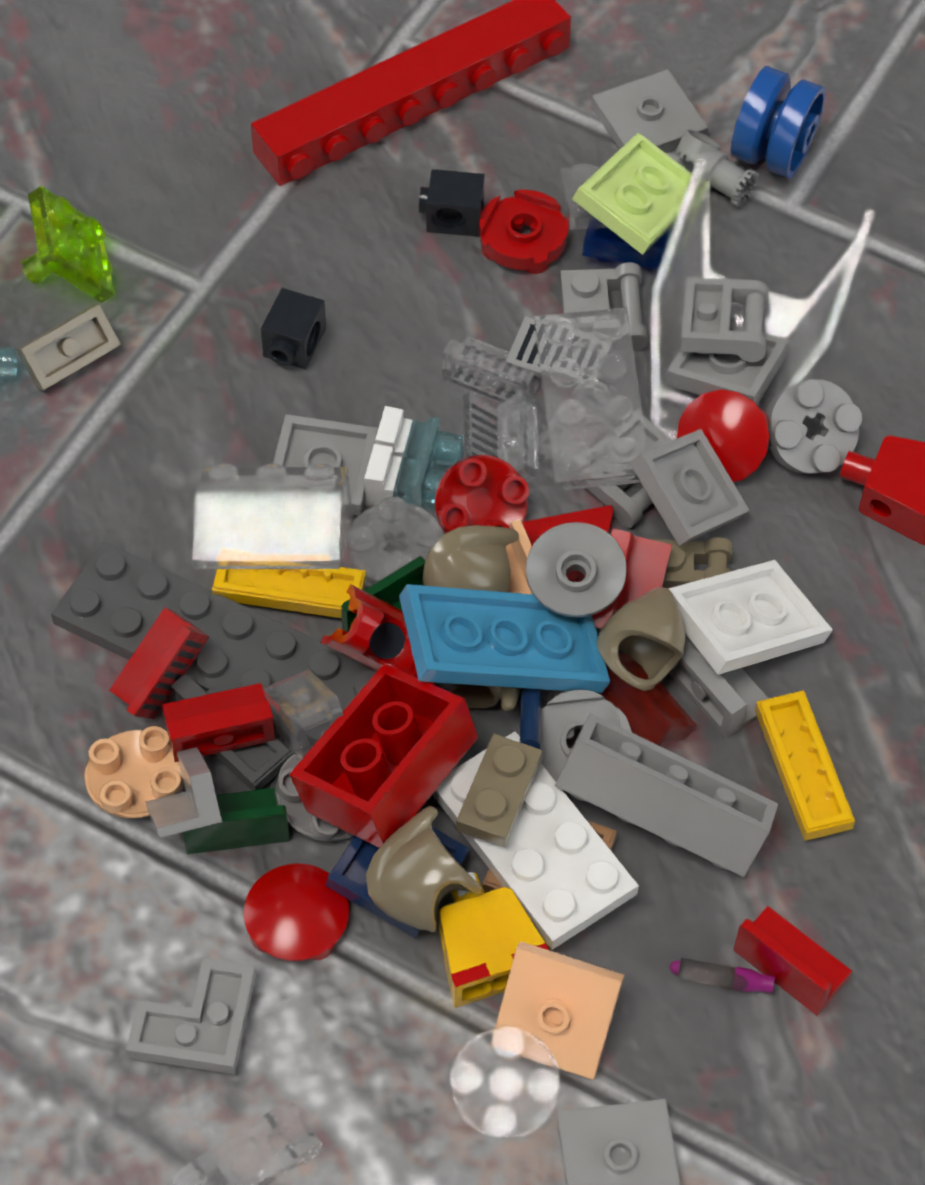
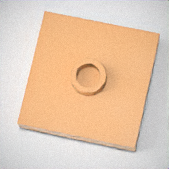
M520 941L516 948L490 1046L594 1080L624 975Z

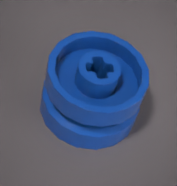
M764 66L753 81L737 118L731 141V157L749 164H756L766 155L768 171L786 178H792L802 164L819 125L826 98V87L802 79L791 89L789 73L770 66Z

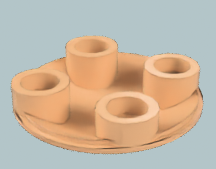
M150 726L144 730L125 731L108 739L97 740L89 749V760L85 768V784L88 794L98 807L112 815L123 818L150 816L145 801L181 793L184 789L179 762H174L169 735L161 727Z

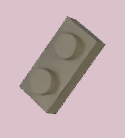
M93 304L20 346L16 351L37 389L45 390L121 344L100 305Z
M493 733L457 817L456 830L506 847L541 763L542 750Z

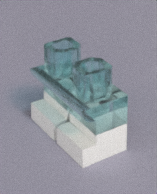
M385 406L364 477L365 505L421 514L424 502L435 503L438 485L446 473L433 470L435 463L452 466L460 461L464 450V437L440 431V418L438 417L430 418L427 420V423L404 418L403 409Z

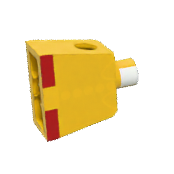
M468 872L481 885L477 873ZM482 887V892L479 894L465 890L450 891L454 903L444 906L439 910V935L454 1009L505 992L516 948L520 941L549 950L514 892L509 887H502L487 893L484 892Z

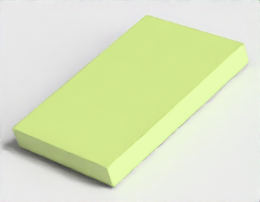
M637 133L578 188L572 200L643 255L691 207L707 186L643 135Z

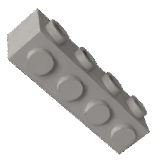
M589 713L555 784L556 787L569 792L570 795L578 800L596 805L616 815L623 822L635 824L663 838L673 846L682 847L709 860L716 867L732 871L742 877L746 875L770 833L778 803L592 713Z

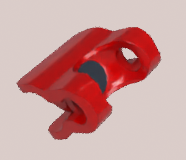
M350 584L346 592L350 595L348 609L356 613L357 616L354 618L349 632L338 628L330 636L324 634L320 643L376 672L383 664H387L418 678L403 611Z

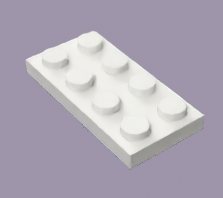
M516 731L506 737L520 742V736ZM487 749L454 768L432 794L455 825ZM540 763L506 847L465 833L462 834L503 887L512 889L541 937L550 949L553 950L636 896L639 885L564 791L555 786L556 781Z

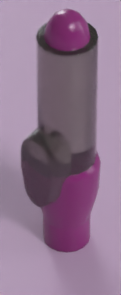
M687 958L673 961L669 965L670 971L677 975L678 979L720 986L734 991L773 993L775 976L761 974L749 968L731 967Z

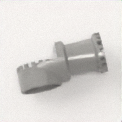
M686 129L675 150L676 154L680 155L683 159L686 155V161H692L693 165L697 164L698 167L704 168L701 181L707 186L706 189L712 187L730 197L733 205L741 207L747 198L751 197L748 192H754L755 189L751 187L757 185L759 173L752 169L745 171L728 161V155L720 151V144L702 133Z

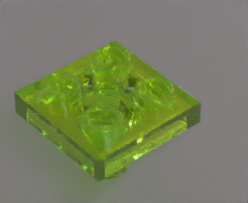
M42 185L29 193L28 199L38 251L22 259L21 264L23 267L21 268L25 276L37 285L55 273L101 303L115 294L111 277L113 268L107 257L104 243L106 235L100 222L92 216H86L74 208L63 196L58 197Z

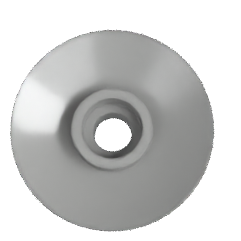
M565 523L547 530L535 541L527 557L526 577L532 594L544 607L554 613L567 617H586L603 611L617 599L626 579V560L617 541L603 529L587 523ZM571 571H579L584 574L585 578L581 582H571L566 576Z

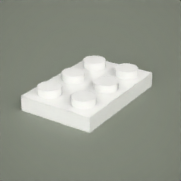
M776 560L668 588L676 600L685 627V634L718 675L825 643L833 630Z

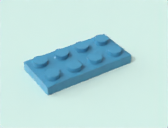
M407 584L399 595L418 680L421 682L562 691L589 690L596 693H602L610 683L606 664L596 644L598 636L592 615L586 617L559 615L544 607L533 594Z

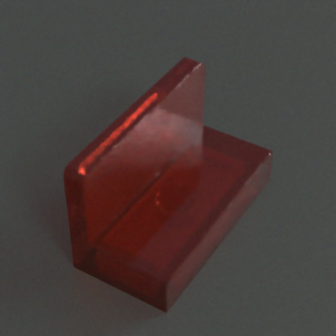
M618 654L621 664L628 672L638 678L649 679L642 666L628 654ZM606 664L610 683L602 693L598 694L604 696L603 699L611 702L616 709L618 707L624 713L633 734L660 746L665 740H685L697 727V724L660 682L651 690L642 691L621 680Z

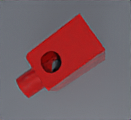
M891 435L886 436L882 441L876 459L849 450L839 477L864 486L858 508L859 511L874 521L925 546V442Z

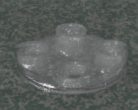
M512 1026L491 1029L471 1039L457 1056L450 1074L452 1097L460 1115L475 1130L494 1138H517L539 1128L553 1112L560 1093V1073L556 1060L549 1048L531 1033Z

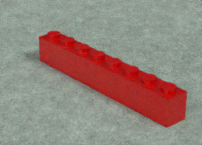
M512 0L250 123L253 154L279 186L295 179L303 178L311 171L332 161H338L347 154L370 143L378 142L384 136L405 126L413 125L420 119L438 110L451 107L457 101L478 91L486 90L493 84L513 74L521 73L538 62L559 55L570 46L571 16L556 0Z

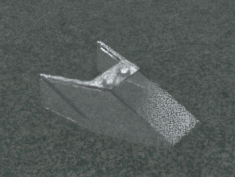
M699 158L696 160L652 286L650 421L672 440H675L677 437L679 419L686 407L700 396L699 394L666 385V371L681 349L686 277L730 279L714 273L710 267V178L706 160ZM866 209L857 238L809 298L800 300L769 291L768 304L763 308L762 332L789 339L788 355L757 404L765 412L772 399L780 390L806 378L831 345L875 232V211ZM731 302L730 323L744 326L745 307L742 303Z

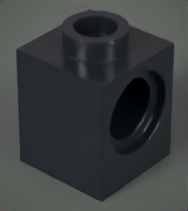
M432 169L429 187L421 186L419 196V213L426 214V232L479 237V220L484 207L485 174Z
M281 288L261 327L263 357L269 358L280 365H292L306 370L326 330L325 300Z

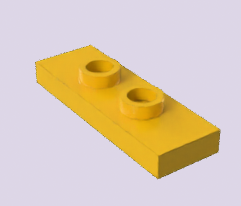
M222 549L212 587V594L222 595L242 604L342 618L341 606L350 599V595L346 593L350 584L364 591L366 571Z
M804 690L756 701L754 709L803 840L807 841L852 830L855 824L854 816Z

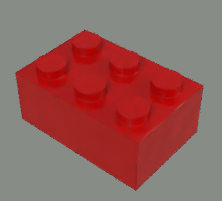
M383 664L289 775L306 812L380 848L392 834L417 814L479 737L464 698L428 682H421L412 675Z

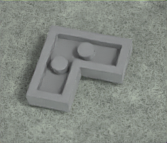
M202 958L191 1007L138 999L126 1047L128 1058L235 1074L256 978L255 966Z

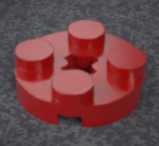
M527 189L515 190L514 197H507L501 201L499 195L487 203L480 215L479 237L482 254L485 258L493 260L504 267L525 270L531 274H540L548 269L549 263L560 257L567 245L568 219L567 217L565 219V216L561 213L560 204L554 198L542 192ZM524 225L531 227V233L520 234L513 230H521Z

